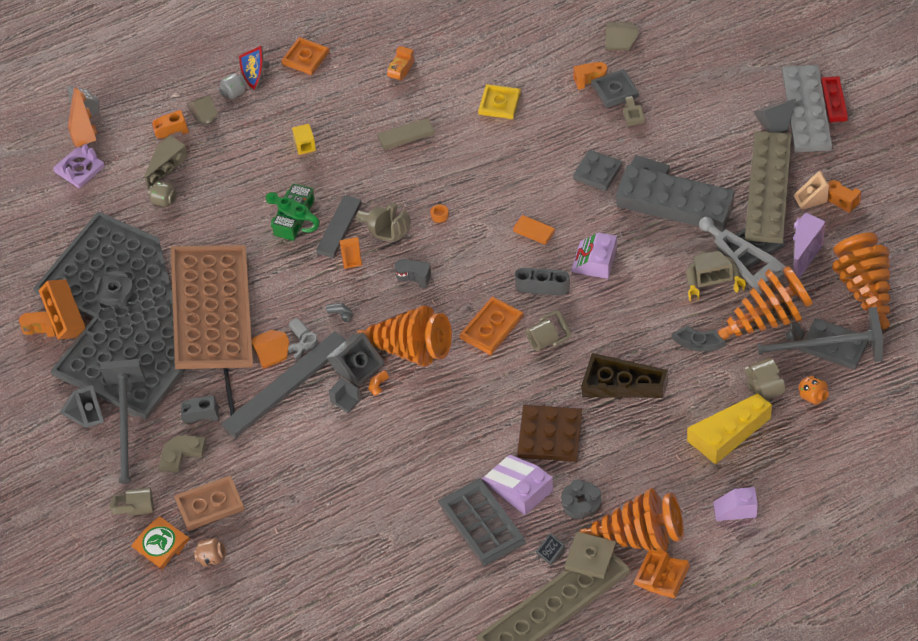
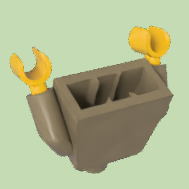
M702 251L699 255H695L694 262L690 264L686 271L688 287H690L688 291L690 302L691 295L693 294L697 295L698 301L700 299V292L696 286L699 288L732 281L733 279L735 280L733 290L736 293L739 290L738 285L742 286L743 291L746 286V281L739 277L741 274L735 261L724 256L720 251L709 253Z

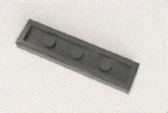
M343 196L316 249L317 254L331 258L335 257L340 247V240L344 239L362 204L361 199Z

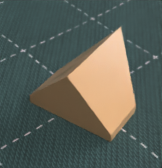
M819 171L793 196L800 209L827 203L829 185L822 172Z

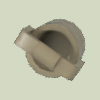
M558 310L540 318L539 323L526 329L527 339L536 351H540L551 344L555 346L571 337L569 325ZM554 314L558 319L560 327L566 334L560 340L555 326L549 319H546Z
M151 487L126 490V494L113 496L109 505L112 514L128 513L129 516L154 513ZM126 502L127 505L118 506V503Z

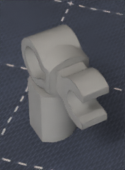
M295 318L289 323V328L300 341L298 344L290 345L288 351L290 354L298 351L294 354L295 360H298L303 356L304 352L315 348L318 345L316 334L310 332L299 318Z

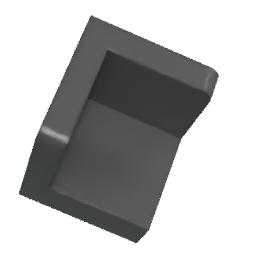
M342 378L329 390L330 402L347 413L361 401L359 389Z

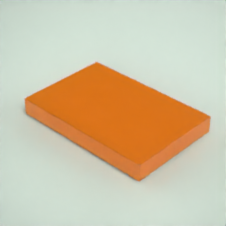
M492 296L459 334V337L463 341L492 355L521 321L524 313Z

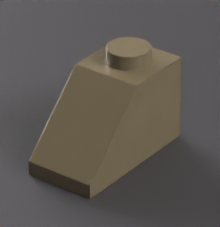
M210 95L202 96L186 103L198 123H210L215 120V116H218Z

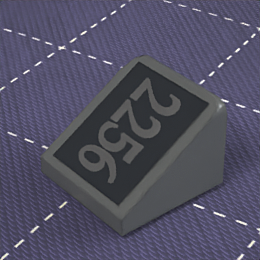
M549 534L536 553L549 565H552L565 553V545L554 535Z

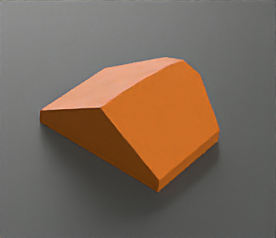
M270 330L251 338L252 349L263 369L287 360L289 339L285 332Z

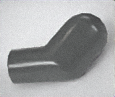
M336 303L326 306L328 314L339 313L342 315L341 319L344 322L351 321L353 312L345 304Z

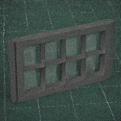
M480 478L438 500L441 508L484 566L526 544L520 531Z

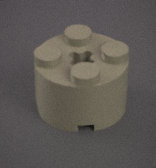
M772 358L744 367L745 374L749 378L746 381L747 387L750 392L754 390V395L758 393L768 401L785 393L783 378H779L778 373L780 371Z

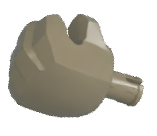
M395 203L389 204L386 208L376 206L370 213L359 210L356 215L357 222L367 223L370 233L384 241L400 240L409 232L411 223L409 213L405 210L400 212L398 217L396 216L398 206Z

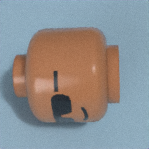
M217 538L203 540L198 543L197 549L194 550V556L196 561H199L204 567L222 563L223 558L226 557V548L224 543L220 542Z

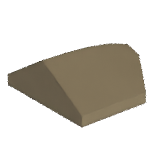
M607 22L605 50H630L638 37V27L631 22Z

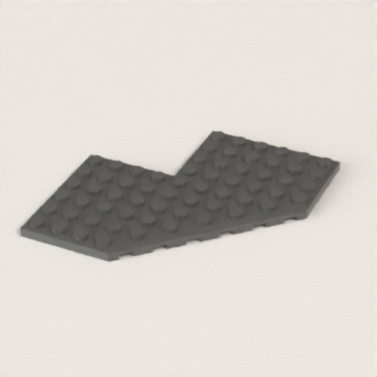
M98 211L33 288L34 292L40 295L38 290L47 281L66 279L75 303L78 306L79 313L92 319L86 326V329L82 331L51 369V374L78 388L93 385L97 397L120 407L119 384H106L100 370V362L139 359L145 373V382L127 383V407L129 412L147 420L186 370L175 369L173 302L170 281L158 237ZM112 271L125 273L133 284V293L128 299L127 304L123 306H109L99 303L95 293V283L100 277L103 278ZM114 286L113 289H109V290H111V291L117 290V286Z

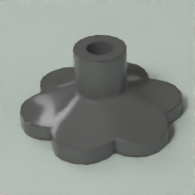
M798 322L790 323V330L786 333V338L788 340L793 339V341L804 340V331L801 329Z

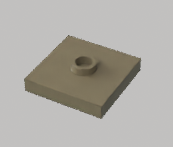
M576 532L565 562V569L605 579L616 547V541Z

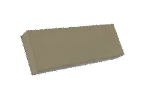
M429 118L378 133L377 135L383 150H387L434 135L435 132Z

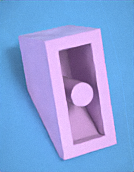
M755 487L733 489L713 502L716 521L757 517L758 504Z

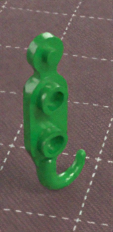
M275 192L266 194V202L268 204H276L279 211L298 220L313 222L311 228H302L303 232L311 233L318 229L319 219L305 205L288 197L280 198Z

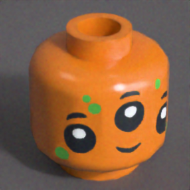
M808 376L799 384L798 390L801 398L814 405L825 401L829 395L827 383L815 376Z

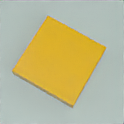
M486 84L478 115L514 119L521 89Z

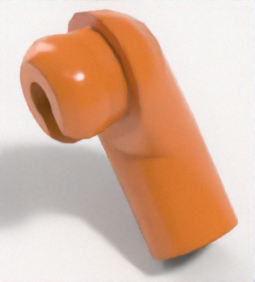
M385 370L370 379L368 389L374 396L382 392L379 385L389 379Z

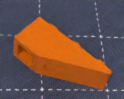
M77 87L73 90L68 130L75 147L96 141L95 135H97L95 125H91L89 118H92L90 110L85 108L84 101H86L85 95Z

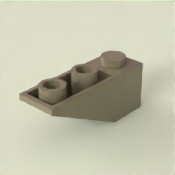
M171 135L157 145L144 175L148 189L188 157L186 146Z

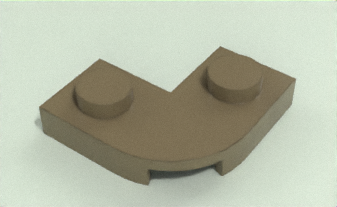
M182 435L169 440L163 448L159 470L179 472L183 456L202 458L206 444L205 437Z

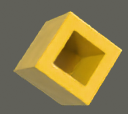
M305 124L293 127V140L298 155L316 151L310 125Z

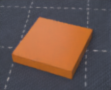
M298 37L281 62L285 66L313 75L330 51L328 47Z

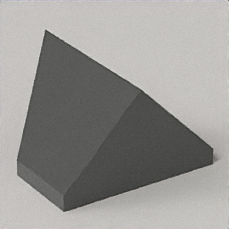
M796 99L755 110L754 114L767 132H788Z
M93 385L74 390L60 411L61 414L85 428L104 422Z

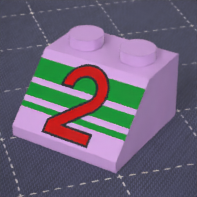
M597 233L580 241L571 271L573 273L608 279L617 251V236Z

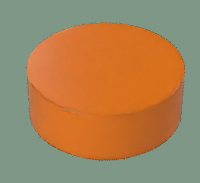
M442 204L433 206L430 210L431 219L437 223L445 222L449 218L448 208Z

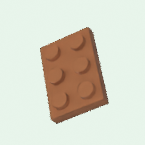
M231 475L174 496L187 531L245 510Z

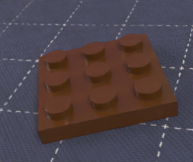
M523 405L517 458L577 462L582 408Z

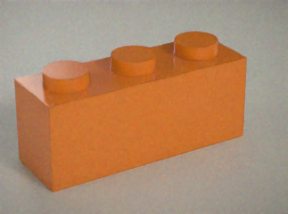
M67 280L47 281L38 291L57 339L77 338L86 328Z

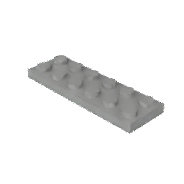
M818 65L782 67L786 100L796 99L790 119L795 153L831 150L832 143Z

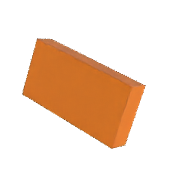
M522 215L513 227V232L546 245L555 233V228Z
M358 237L340 240L344 269L362 266Z

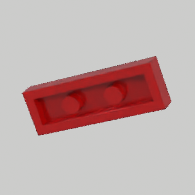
M840 76L821 78L829 123L847 121L848 114Z

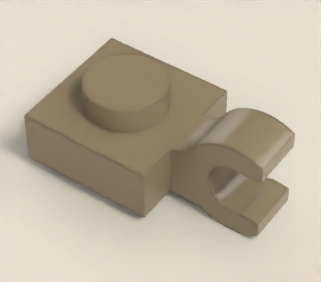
M632 96L625 97L626 108H623V115L627 127L645 123L641 105L635 106Z

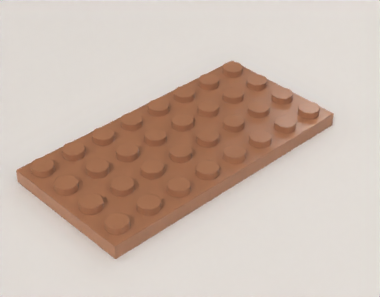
M246 245L171 246L175 369L253 367Z

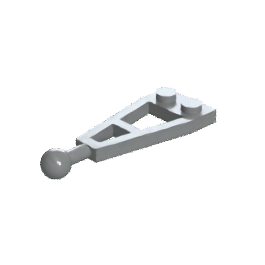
M703 217L700 219V229L705 232L709 231L716 237L715 243L726 257L732 258L735 261L742 277L761 295L763 294L757 284L760 278L771 288L765 276L768 269L775 274L779 281L784 277L783 269L786 266L775 257L726 229L721 232L714 226L712 218ZM727 239L740 248L733 253L724 241ZM746 252L768 263L754 276L739 260Z

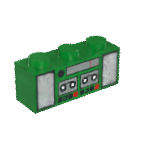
M293 183L290 190H287L285 193V197L305 205L309 210L315 201L314 190L310 187ZM278 210L276 217H273L271 220L273 235L294 241L305 220L295 219Z

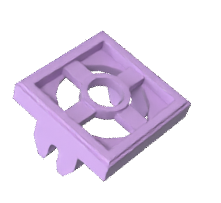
M84 144L82 148L77 147L54 166L53 170L80 189L101 171L105 165L104 162L97 158L93 148L89 149L87 144ZM78 157L86 158L83 162L76 163L73 161ZM92 162V168L88 171L86 166ZM77 166L84 167L80 172L75 171Z

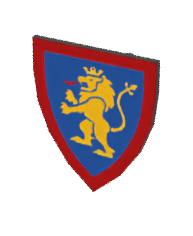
M262 46L239 55L241 73L247 84L254 90L257 89L260 80L263 79V68H269L270 66L268 61H264Z

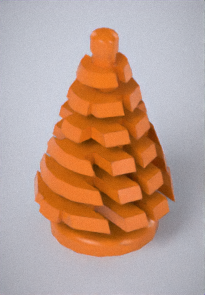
M871 232L861 233L846 238L834 246L833 252L840 258L831 267L840 275L839 279L846 284V288L851 293H854L855 299L862 302L861 307L863 310L869 311V308L877 307L881 330L890 327V322L886 317V314L890 313V306H885L890 301V294L888 295L890 284H887V281L890 279V270H888L890 265V259L888 258L890 249L887 246L876 245L878 242L877 234Z
M789 266L783 269V274L789 284L786 288L782 286L770 269L766 271L765 276L776 292V295L773 294L765 281L760 278L757 284L766 301H763L753 287L749 293L757 307L754 308L745 297L742 300V304L747 313L743 314L739 307L734 310L738 319L734 321L730 316L727 319L728 326L718 330V335L723 340L729 338L733 333L736 337L743 336L740 331L742 328L748 334L754 333L750 325L752 322L755 323L760 331L767 330L760 318L761 316H764L772 328L778 327L774 316L770 312L772 309L784 325L790 324L788 316L780 305L781 303L796 322L802 321V317L791 298L797 296L805 307L812 306L813 302Z
M428 305L420 306L418 309L407 311V313L397 315L376 325H371L366 330L357 331V333H364L373 347L377 346L378 349L386 350L390 354H396L400 358L423 367H428L429 363L432 364L434 359H444L450 351L452 342V329L448 317L444 313L434 314V310Z
M650 488L645 491L644 495L636 496L634 501L631 500L624 503L622 511L618 507L613 510L612 516L609 513L602 517L601 522L596 520L592 523L591 528H583L579 531L580 533L617 541L621 547H628L630 544L631 547L636 549L643 547L645 550L652 551L655 548L659 552H665L668 549L669 536L675 542L683 540L684 525L679 502L673 492L667 493L661 501L657 492Z

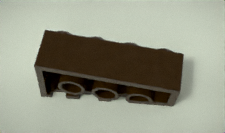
M592 353L581 385L582 397L663 398L668 385V370Z

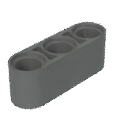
M519 268L515 272V287L517 291L522 293L565 295L570 290V277L568 272L563 270Z

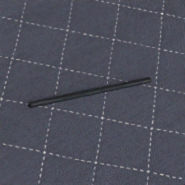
M223 368L230 416H232L235 410L228 368Z

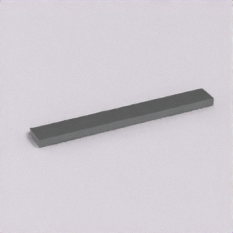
M334 331L222 423V428L236 439L329 361L326 357L346 339Z

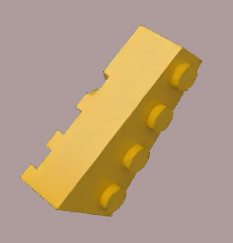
M757 393L688 427L687 442L716 465L771 419L772 404Z

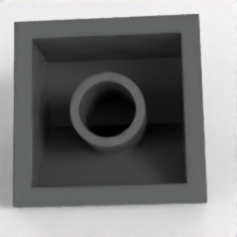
M364 333L352 334L326 357L335 371L356 387H359L385 364Z

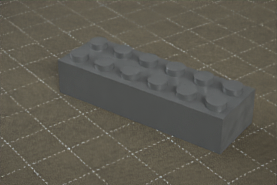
M631 165L626 166L616 193L617 207L698 227L701 218L710 217L714 221V226L721 232L726 228L735 202L734 190Z

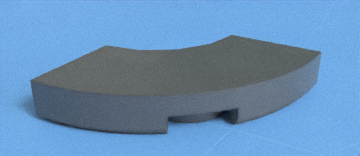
M687 325L672 333L671 337L679 345L694 351H714L726 346V342L718 335L715 329L701 332L693 330Z

